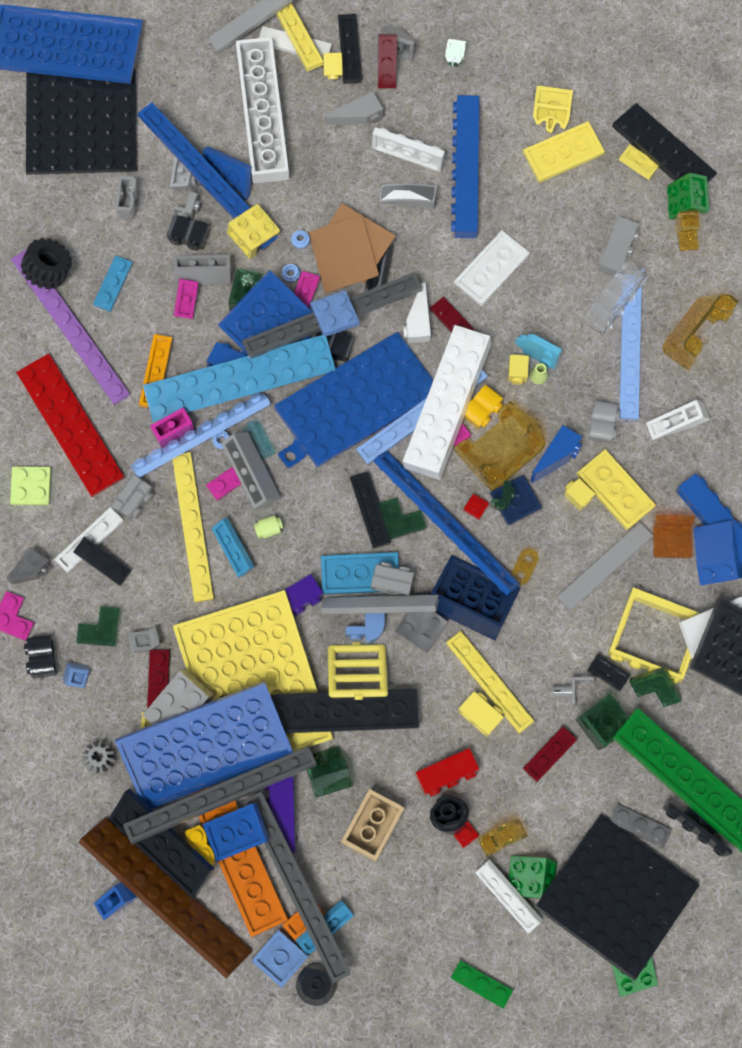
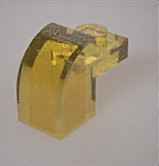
M698 210L677 213L675 229L678 236L679 252L698 250L697 230L700 229Z
M517 819L488 832V834L478 838V841L485 856L488 857L528 836L520 819Z

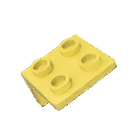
M258 204L229 222L227 234L249 259L256 256L259 246L280 232V229Z

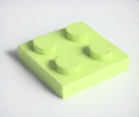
M12 467L10 504L49 505L51 468Z

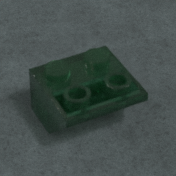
M340 745L312 753L317 766L306 770L315 798L353 787Z

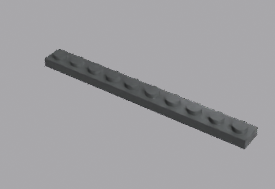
M412 273L349 299L358 317L421 292L422 286L415 273ZM310 313L242 340V345L249 359L318 333L321 329L314 313Z
M308 746L123 824V827L132 845L316 767L317 763Z
M262 792L243 800L246 806L252 803H256L270 840L264 844L332 983L351 975Z

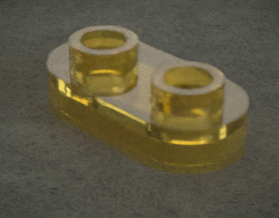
M524 549L512 570L511 575L520 583L519 586L526 585L529 582L537 565L538 554L533 549ZM525 557H531L532 561L526 562ZM522 573L524 578L518 579L517 574Z

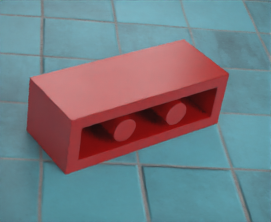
M470 748L416 772L415 776L424 796L430 795V797L440 794V789L446 786L448 789L459 785L458 781L464 778L466 781L477 776L476 773L480 769Z

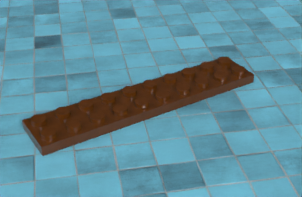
M106 817L78 842L226 979L252 953L241 940L195 898L192 899L135 844L131 845L129 839Z

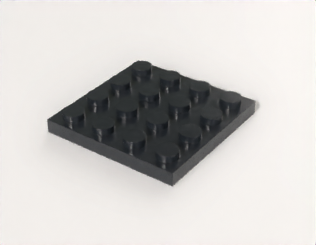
M718 598L689 669L742 696V608L723 598Z

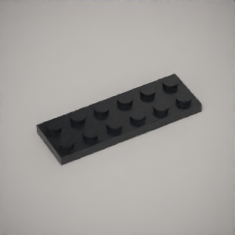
M637 103L612 124V127L649 157L674 181L688 173L707 176V183H709L717 175L715 170Z
M128 789L122 795L108 820L128 838L123 824L154 811L131 789ZM173 828L134 843L192 899L197 897L215 869Z

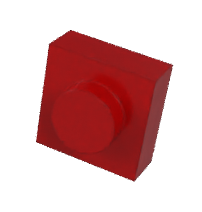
M472 494L463 511L480 520L489 503Z
M468 821L460 833L453 835L462 848H465L479 837Z

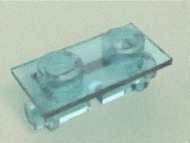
M248 422L247 427L243 428L242 431L249 433L261 459L264 460L276 454L260 422Z

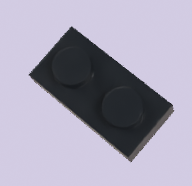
M597 654L587 670L619 692L631 676V674L600 654Z

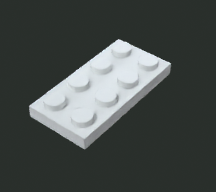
M375 127L372 134V149L441 172L445 153L441 148L437 146L431 147L425 145L420 140L414 141L408 139L405 135H396L385 128L379 129Z

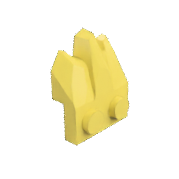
M537 86L533 110L536 124L539 125L546 121V131L550 134L555 124H560V128L565 130L570 118L573 90Z

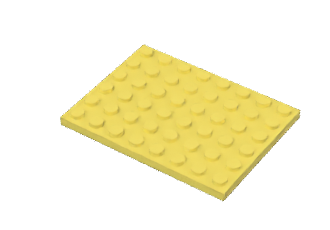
M285 590L173 626L186 670L215 695L210 702L220 699V696L230 695L265 681L270 694L317 692ZM331 732L286 734L293 752L333 740Z

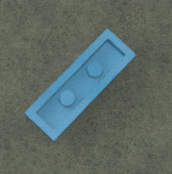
M115 255L93 306L108 312L112 311L133 265L132 261Z
M224 518L211 528L237 577H242L251 571L254 565L229 519Z
M341 900L323 915L332 935L354 916ZM307 930L295 940L308 956L316 950Z

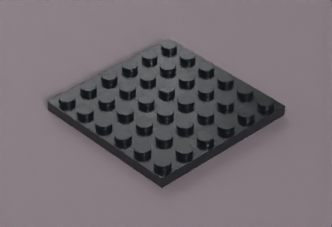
M136 69L133 70L131 84L26 72V175L137 172Z
M601 814L534 908L635 981L700 884Z

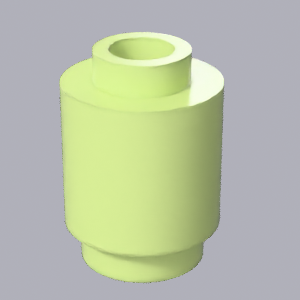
M275 515L258 520V523L253 524L258 539L281 533L280 529L283 528L280 517L276 518Z

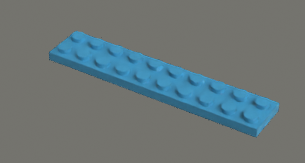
M321 335L282 346L252 359L246 356L145 384L143 389L152 420L155 422L181 408H184L187 413L336 370L327 338Z

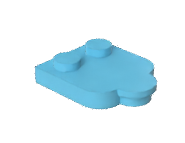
M528 334V336L520 335V337L516 338L515 343L522 349L524 354L544 364L547 369L552 368L554 370L556 368L562 351L561 348L534 334Z

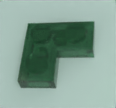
M397 498L378 503L390 540L426 530L427 527L421 510L402 515Z
M100 606L98 625L78 623L76 643L116 647L120 608Z
M666 666L631 677L629 680L637 697L656 692L663 708L682 701V696Z

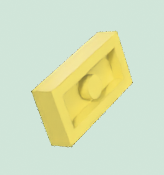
M630 144L619 158V161L650 180L659 167L644 153Z

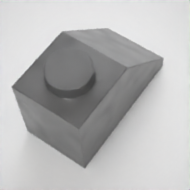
M29 547L11 571L7 580L11 584L40 579L42 575L45 576L49 572L50 562L47 558Z

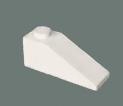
M426 283L421 284L422 291L417 293L407 317L406 326H403L404 338L407 337L408 343L428 342L431 338Z
M695 400L648 421L646 424L652 440L695 427L710 420L704 402Z

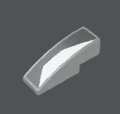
M403 183L382 185L379 203L410 208L419 206L434 209L437 186Z

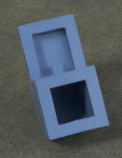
M365 613V626L346 627V638H350L351 641L362 640L361 637H365V644L375 643L384 632L385 613Z

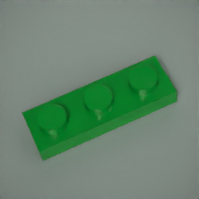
M459 961L450 978L504 1009L513 990L462 961Z

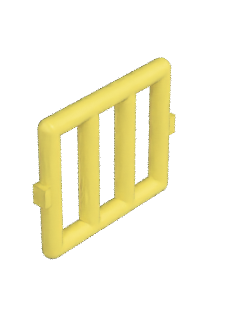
M353 642V645H330L328 647L329 696L331 698L354 697L355 700H363V697L387 696L388 682L385 645H361L360 642ZM378 652L379 659L336 660L335 653ZM379 667V674L336 675V668ZM336 682H380V689L336 690Z

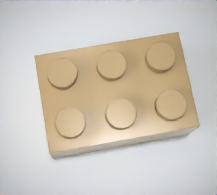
M369 789L342 838L341 845L376 863L397 825L404 807Z

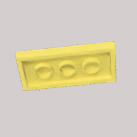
M589 121L523 149V154L538 183L598 158L605 153Z
M606 449L576 474L595 493L597 499L626 531L656 507L655 503Z

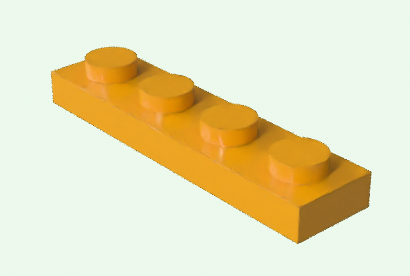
M153 335L143 385L165 379L173 341L172 337ZM142 387L139 407L149 408Z

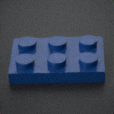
M256 803L203 824L216 862L270 841Z

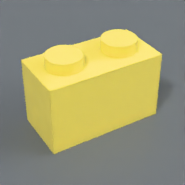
M473 692L461 705L458 712L488 737L503 720V713L498 707L490 706L487 703L488 699L483 694Z

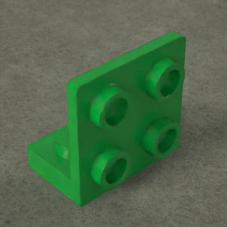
M688 173L667 186L670 220H674L688 211L704 214L709 212L707 176Z
M511 856L508 881L522 897L541 899L555 879L557 861L540 857Z
M652 957L635 981L610 963L620 997L658 985Z

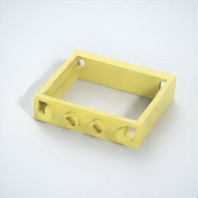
M633 587L607 655H610L611 659L616 662H622L623 660L630 663L629 666L634 669L648 670L647 673L652 676L658 677L662 675L670 683H681L691 660L688 648L678 673L618 651L616 648L634 601L684 620L699 614V612Z

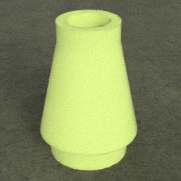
M539 363L530 371L529 376L533 383L543 384L547 381L548 372L544 364Z

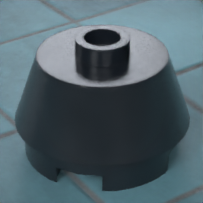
M452 795L439 797L436 800L437 803L430 809L432 825L447 835L460 833L465 828L469 816L467 804L462 799L452 797Z
M310 965L304 968L298 975L296 990L302 1001L312 1006H320L332 999L336 991V982L332 983L325 966Z

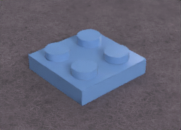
M346 290L310 302V307L324 337L359 325V319Z
M278 930L252 959V962L282 988L308 956Z

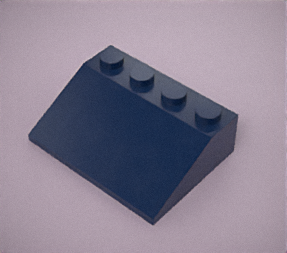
M451 555L430 595L439 596L436 612L496 641L521 587L506 595L480 568Z

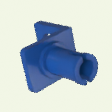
M296 438L292 445L278 453V457L287 468L296 465L307 455ZM288 452L293 453L295 460H287L285 454Z

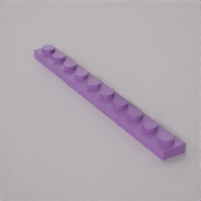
M24 250L11 258V260L26 280V275L22 274L21 262L26 252ZM26 280L115 406L130 396L127 389L55 288L45 289V287H42L41 289L36 284L32 285L30 280Z

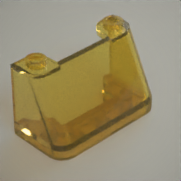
M730 294L699 297L662 345L663 353L689 372L703 348L702 341L694 334L705 320L712 324L719 320L727 322L732 316L739 300Z
M511 401L499 409L498 419L500 422L474 444L469 440L459 442L454 448L456 455L491 491L502 486L544 449L546 444L540 425Z

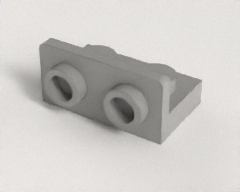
M175 157L169 187L172 190L190 189L192 192L197 193L200 185L199 181Z

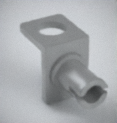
M572 677V684L570 686H553V698L571 697L573 706H576V683H596L595 677Z

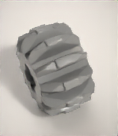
M103 741L99 742L98 747L95 742H92L93 748L90 749L86 746L85 749L88 753H82L81 755L84 758H88L83 760L82 764L88 765L86 768L88 772L93 769L94 775L98 774L99 769L102 774H105V766L109 770L112 769L108 762L115 763V759L111 758L115 752L109 751L111 747L109 744L103 748ZM97 753L103 756V758H100V762L94 760Z

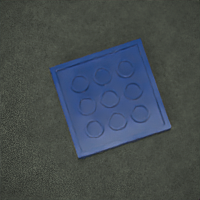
M268 270L217 325L246 353L242 340L313 312L271 270ZM307 336V337H305V338H302V339L297 340V341L292 342V343H296V342H299V341L306 340V339H308L310 336Z

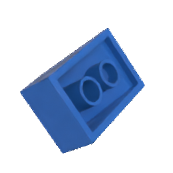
M562 425L533 470L530 482L534 483L567 464L571 458L575 459L583 445L580 443L582 436Z
M732 521L694 527L696 563L700 586L742 578Z

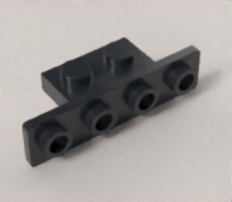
M672 803L665 804L662 807L669 818L679 821L683 829L697 835V839L703 844L711 846L714 853L721 857L732 854L733 851L716 838L719 832L688 805L683 812Z

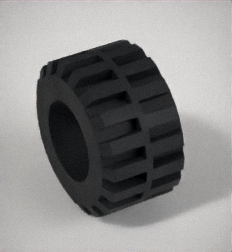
M40 238L39 241L36 239L29 244L21 262L22 274L26 275V280H30L32 285H38V288H57V286L62 285L72 266V257L69 256V250H65V246L63 244L60 245L58 241H51L50 238H47V240Z

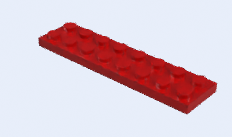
M49 353L16 372L91 498L125 479Z

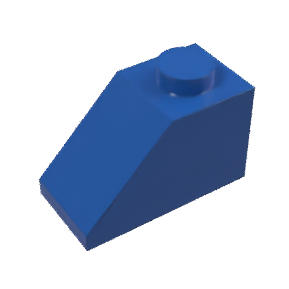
M121 882L100 897L94 905L103 920H106L138 897Z

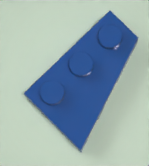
M209 146L204 148L203 158L229 183L233 190L236 189L240 192L241 198L246 201L250 197L252 166Z

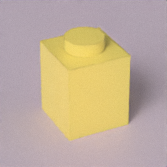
M323 53V75L328 76V79H338V75H342V53Z
M510 355L508 364L509 382H512L514 385H522L523 382H527L529 356Z
M580 478L575 482L572 480L565 487L564 496L579 511L595 496V493Z

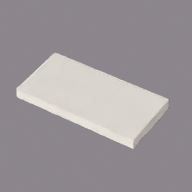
M501 230L457 277L454 284L482 307L530 255V252Z
M742 596L729 601L742 608ZM714 607L679 622L691 659H693Z

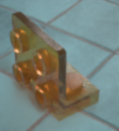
M656 515L654 517V558L692 557V526L695 523L694 516Z

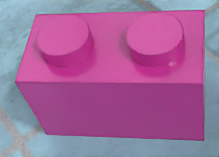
M184 408L150 425L152 434L161 448L166 446L171 440L184 436L187 431L194 430L193 423Z

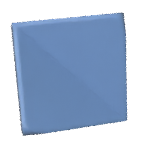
M67 662L63 676L65 685L84 688L89 673L88 667L84 664Z

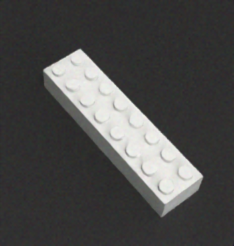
M272 37L236 41L253 184L289 180Z
M454 326L404 456L403 465L405 469L441 480L491 347V337L489 335Z

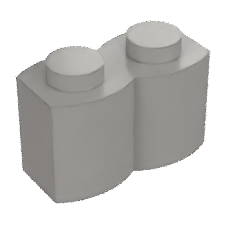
M121 175L117 184L119 193L115 200V206L120 219H133L136 213L135 201L138 196L136 180L134 176Z
M595 400L588 440L610 444L612 439L616 438L617 428H614L615 421L619 420L620 410H617L618 404Z

